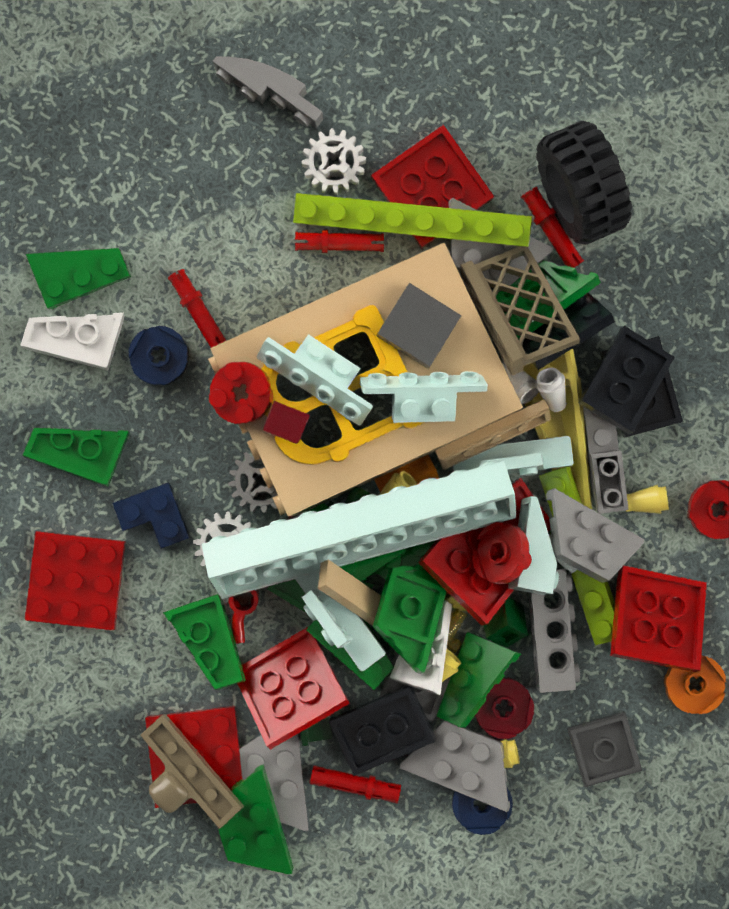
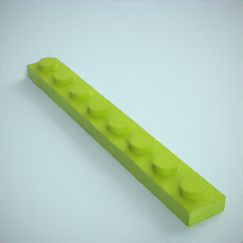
M296 193L293 223L529 247L533 217Z

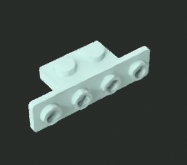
M309 334L295 354L269 337L264 341L257 355L258 360L289 379L296 386L315 396L320 402L341 413L346 419L353 421L357 425L363 423L373 406L348 389L361 368Z
M465 371L461 375L433 372L430 376H418L415 373L405 372L399 374V376L372 373L368 377H360V386L363 394H393V423L455 421L457 392H486L488 387L484 377L473 371Z
M569 436L497 445L454 465L453 469L454 471H468L479 468L480 465L486 462L504 461L508 474L519 473L520 476H532L538 474V470L573 466L571 438Z
M319 572L296 578V581L305 592V595L301 597L306 603L303 608L313 621H319L324 629L321 633L329 645H336L337 648L344 647L360 671H365L385 656V650L362 618L318 589Z

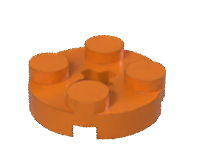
M702 655L701 671L698 672L668 668L667 674L664 677L666 694L678 709L691 714H706L716 709L724 699L726 676L721 666L712 658ZM690 678H702L700 682L701 690H689Z

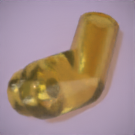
M453 609L451 613L447 648L454 654L461 646V641L454 638L467 617L459 609Z

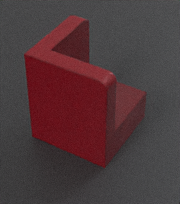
M274 401L263 432L298 444L310 415Z

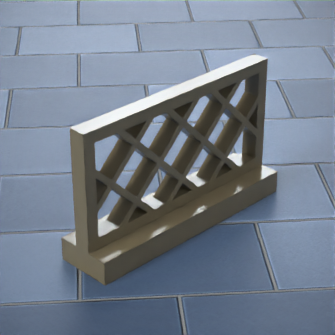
M519 246L475 265L472 260L461 264L463 283L512 376L523 372V366L579 344L580 338L528 247ZM524 256L528 263L525 271L509 266L511 260ZM491 268L502 271L497 282L486 279L482 272ZM506 273L522 277L518 288L502 283ZM526 279L540 284L541 288L538 294L522 290ZM499 290L514 294L511 305L497 301L496 296ZM519 296L535 301L531 312L515 307ZM539 302L552 306L554 312L551 318L535 313ZM512 314L527 318L524 329L510 325L509 320ZM532 320L548 325L544 336L528 331ZM552 327L565 330L569 336L561 341L548 338ZM527 338L540 342L539 350L526 354L522 347L524 339Z

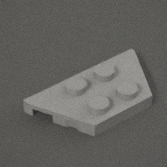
M451 198L449 201V208L478 211L454 198ZM530 237L528 248L538 263L552 252L553 247ZM450 239L451 249L449 253L456 268L461 270V264L472 260L475 265L519 246ZM520 256L511 260L509 266L525 271L528 263L524 256ZM491 268L482 273L486 279L497 282L502 271ZM506 273L502 283L510 286L520 277Z
M555 488L547 491L546 497L547 500L552 501L554 516L549 519L554 537L552 542L555 557L603 583L609 581L643 545L645 539Z
M444 721L434 731L437 738L436 742L413 751L400 764L399 768L500 810L508 812L510 809L506 786L507 774L503 761L504 749L503 743Z
M299 734L271 750L266 746L261 735L240 747L242 779L245 780L254 773L255 768L264 764L280 822L303 831H308Z

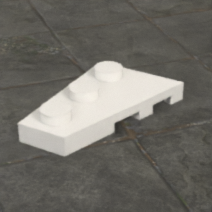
M123 312L102 316L87 314L84 317L52 316L29 318L20 346L26 350L108 371L125 315Z
M446 600L443 602L425 673H416L399 655L390 675L391 679L437 695L441 694L452 611L451 603Z

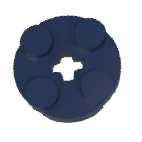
M156 326L140 331L133 338L128 351L130 364L136 376L151 385H169L178 380L185 372L189 362V348L184 339L175 330L166 326ZM161 348H164L166 360L164 362L159 361L158 364L154 363L155 357L151 355L152 351H159Z
M507 788L510 809L508 812H505L491 805H485V810L479 811V807L474 805V800L476 799L454 791L452 795L454 815L462 826L474 834L486 835L494 833L511 816L513 808L511 793Z

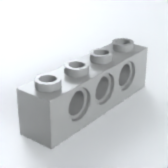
M556 568V571L559 573V581L556 589H553V591L558 595V603L554 607H546L544 604L545 595L528 592L536 689L540 693L576 690V682H580L578 663L574 664L573 652L578 650L576 634H571L570 622L575 621V611L573 604L568 602V592H572V579L570 574H566V569ZM558 621L561 625L559 635L549 637L546 631L548 624ZM557 651L562 652L564 657L562 664L558 667H552L549 663L551 654Z

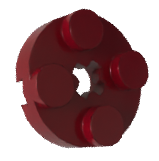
M504 677L487 694L486 702L476 713L475 717L478 724L489 735L499 739L513 738L531 724L534 716V702L529 691L519 681ZM502 700H507V704L512 706V710L506 711L505 716H501L500 711L495 709L496 704H501Z

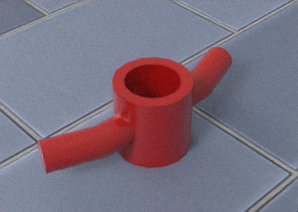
M258 589L249 591L253 595L249 605H241L239 601H236L235 596L229 597L228 603L234 612L232 631L235 644L245 643L244 619L245 615L251 614L258 605L260 594Z

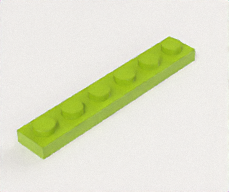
M570 466L539 475L545 496L548 490L555 488L582 504ZM547 500L552 517H554L552 501ZM577 569L571 575L594 644L596 646L611 642L615 601L608 581L601 583Z

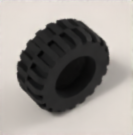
M579 121L544 136L536 148L538 171L541 175V182L547 193L548 201L551 203L552 208L555 209V216L558 217L567 235L573 238L574 242L587 245L624 229L632 215L630 211L632 209L629 199L630 192L625 182L624 172L619 165L618 157L614 154L612 146L605 139L603 132L597 129V126L593 123Z

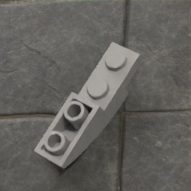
M216 56L213 60L215 70L217 71L215 73L216 76L228 85L233 82L240 87L239 92L249 101L254 102L256 99L263 104L270 95V100L273 104L282 110L286 107L295 113L294 118L305 127H308L310 124L317 129L323 121V112L304 99V96L307 94L306 85L293 76L275 67L249 59Z
M583 406L589 476L597 512L603 514L629 510L622 452L618 447L616 426Z

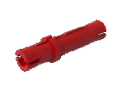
M536 186L523 194L521 198L535 217L534 223L536 226L540 225L565 266L574 268L584 262V259H582L555 217V209H550L539 192L538 187Z
M322 230V233L295 232V240L308 241L307 243H295V251L322 250V253H328V250L384 252V244H372V241H384V233H328V230Z
M180 269L177 271V275L176 273L170 275L168 280L181 298L180 304L183 308H187L210 348L227 341L201 299L203 295L200 290L196 291L185 273L186 271Z
M317 765L313 766L310 785L365 796L366 800L374 798L398 804L402 786L401 784L375 779L376 776L372 775L369 778L358 775L354 776L350 773L326 769Z

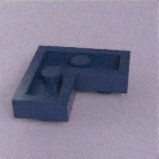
M169 482L113 503L122 531L151 521L161 549L190 538Z

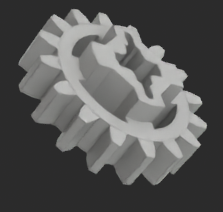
M245 452L244 457L246 460L241 462L236 459L235 463L239 467L238 470H230L229 472L235 477V481L229 482L228 485L237 489L232 494V497L238 498L241 496L242 500L239 505L243 508L248 503L251 504L250 511L253 513L257 506L261 507L263 514L267 513V506L269 505L277 510L273 497L277 496L274 486L270 488L262 485L258 488L254 487L256 485L254 477L256 475L262 477L260 472L262 468H253L251 464L261 462L262 460L255 461L254 457ZM243 474L248 477L249 484L245 492L241 485ZM268 493L272 496V498L264 501L254 500L258 494Z

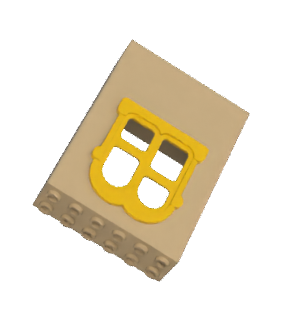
M445 243L210 348L213 357L208 359L215 374L230 362L252 363L267 373L270 379L271 390H273V400L269 410L262 418L256 421L238 425L243 434L249 432L252 439L247 441L249 449L255 461L262 460L264 468L260 469L262 477L268 488L274 486L277 496L273 497L274 503L280 516L286 513L288 519L433 453L435 450L523 408ZM409 283L462 315L429 369L376 336ZM363 332L367 334L379 359V364L375 368L354 378L348 387L352 392L361 388L360 377H368L372 373L399 376L401 373L410 372L418 376H430L433 372L461 375L462 372L473 371L482 375L488 384L486 392H457L455 421L393 423L392 416L362 430H355L350 420L330 407L341 430L342 437L327 446L314 448L303 443L301 439L298 444L263 432L274 401L304 413L327 404L320 402L315 396L297 402L288 401L283 398L276 386L279 373L258 360L257 355L268 337L295 354L308 334L334 351L336 343ZM244 384L240 388L236 387L234 390L237 401L241 398L247 399L249 396L245 392L247 386Z

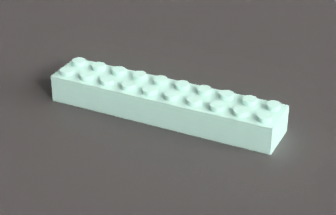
M490 461L476 469L454 471L447 477L439 479L428 478L421 481L418 485L395 487L388 493L378 496L374 494L366 495L360 498L359 501L349 504L337 503L327 510L319 512L308 511L302 513L298 518L275 520L269 526L258 529L246 528L240 531L239 534L229 537L217 536L212 538L210 542L202 544L208 578L220 597L224 599L320 572V563L328 559L340 567L482 528L494 522L515 519V493L505 462Z

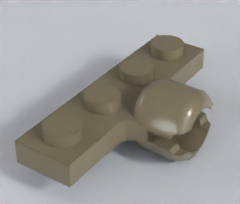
M166 714L161 715L140 735L165 765V771L149 786V794L162 810L172 813L188 799L192 798L220 829L244 807Z

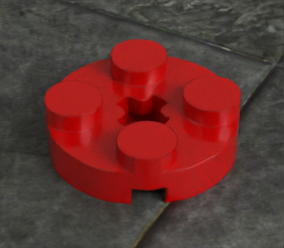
M230 362L222 367L213 377L210 385L209 402L214 407L216 413L224 420L234 424L251 423L262 418L272 404L273 390H271L270 379L267 373L255 364ZM244 384L247 386L245 392L249 396L247 399L241 398L237 401L234 390L236 387L240 388Z
M708 481L697 487L689 499L687 517L695 530L707 538L726 539L729 537V481ZM722 502L724 504L722 509L726 511L725 515L715 517L713 509H711L712 505H718Z
M494 522L480 532L477 540H480L478 549H473L472 555L474 568L480 577L492 583L502 585L514 581L523 570L529 568L532 561L529 553V542L520 527L504 522ZM500 547L504 548V555L501 559L497 558V555L500 554Z

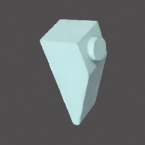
M530 496L521 501L518 527L523 530L528 539L529 553L532 561L528 569L523 570L517 579L509 583L508 588L540 595L553 594V589H556L559 581V573L556 571L557 561L538 498Z

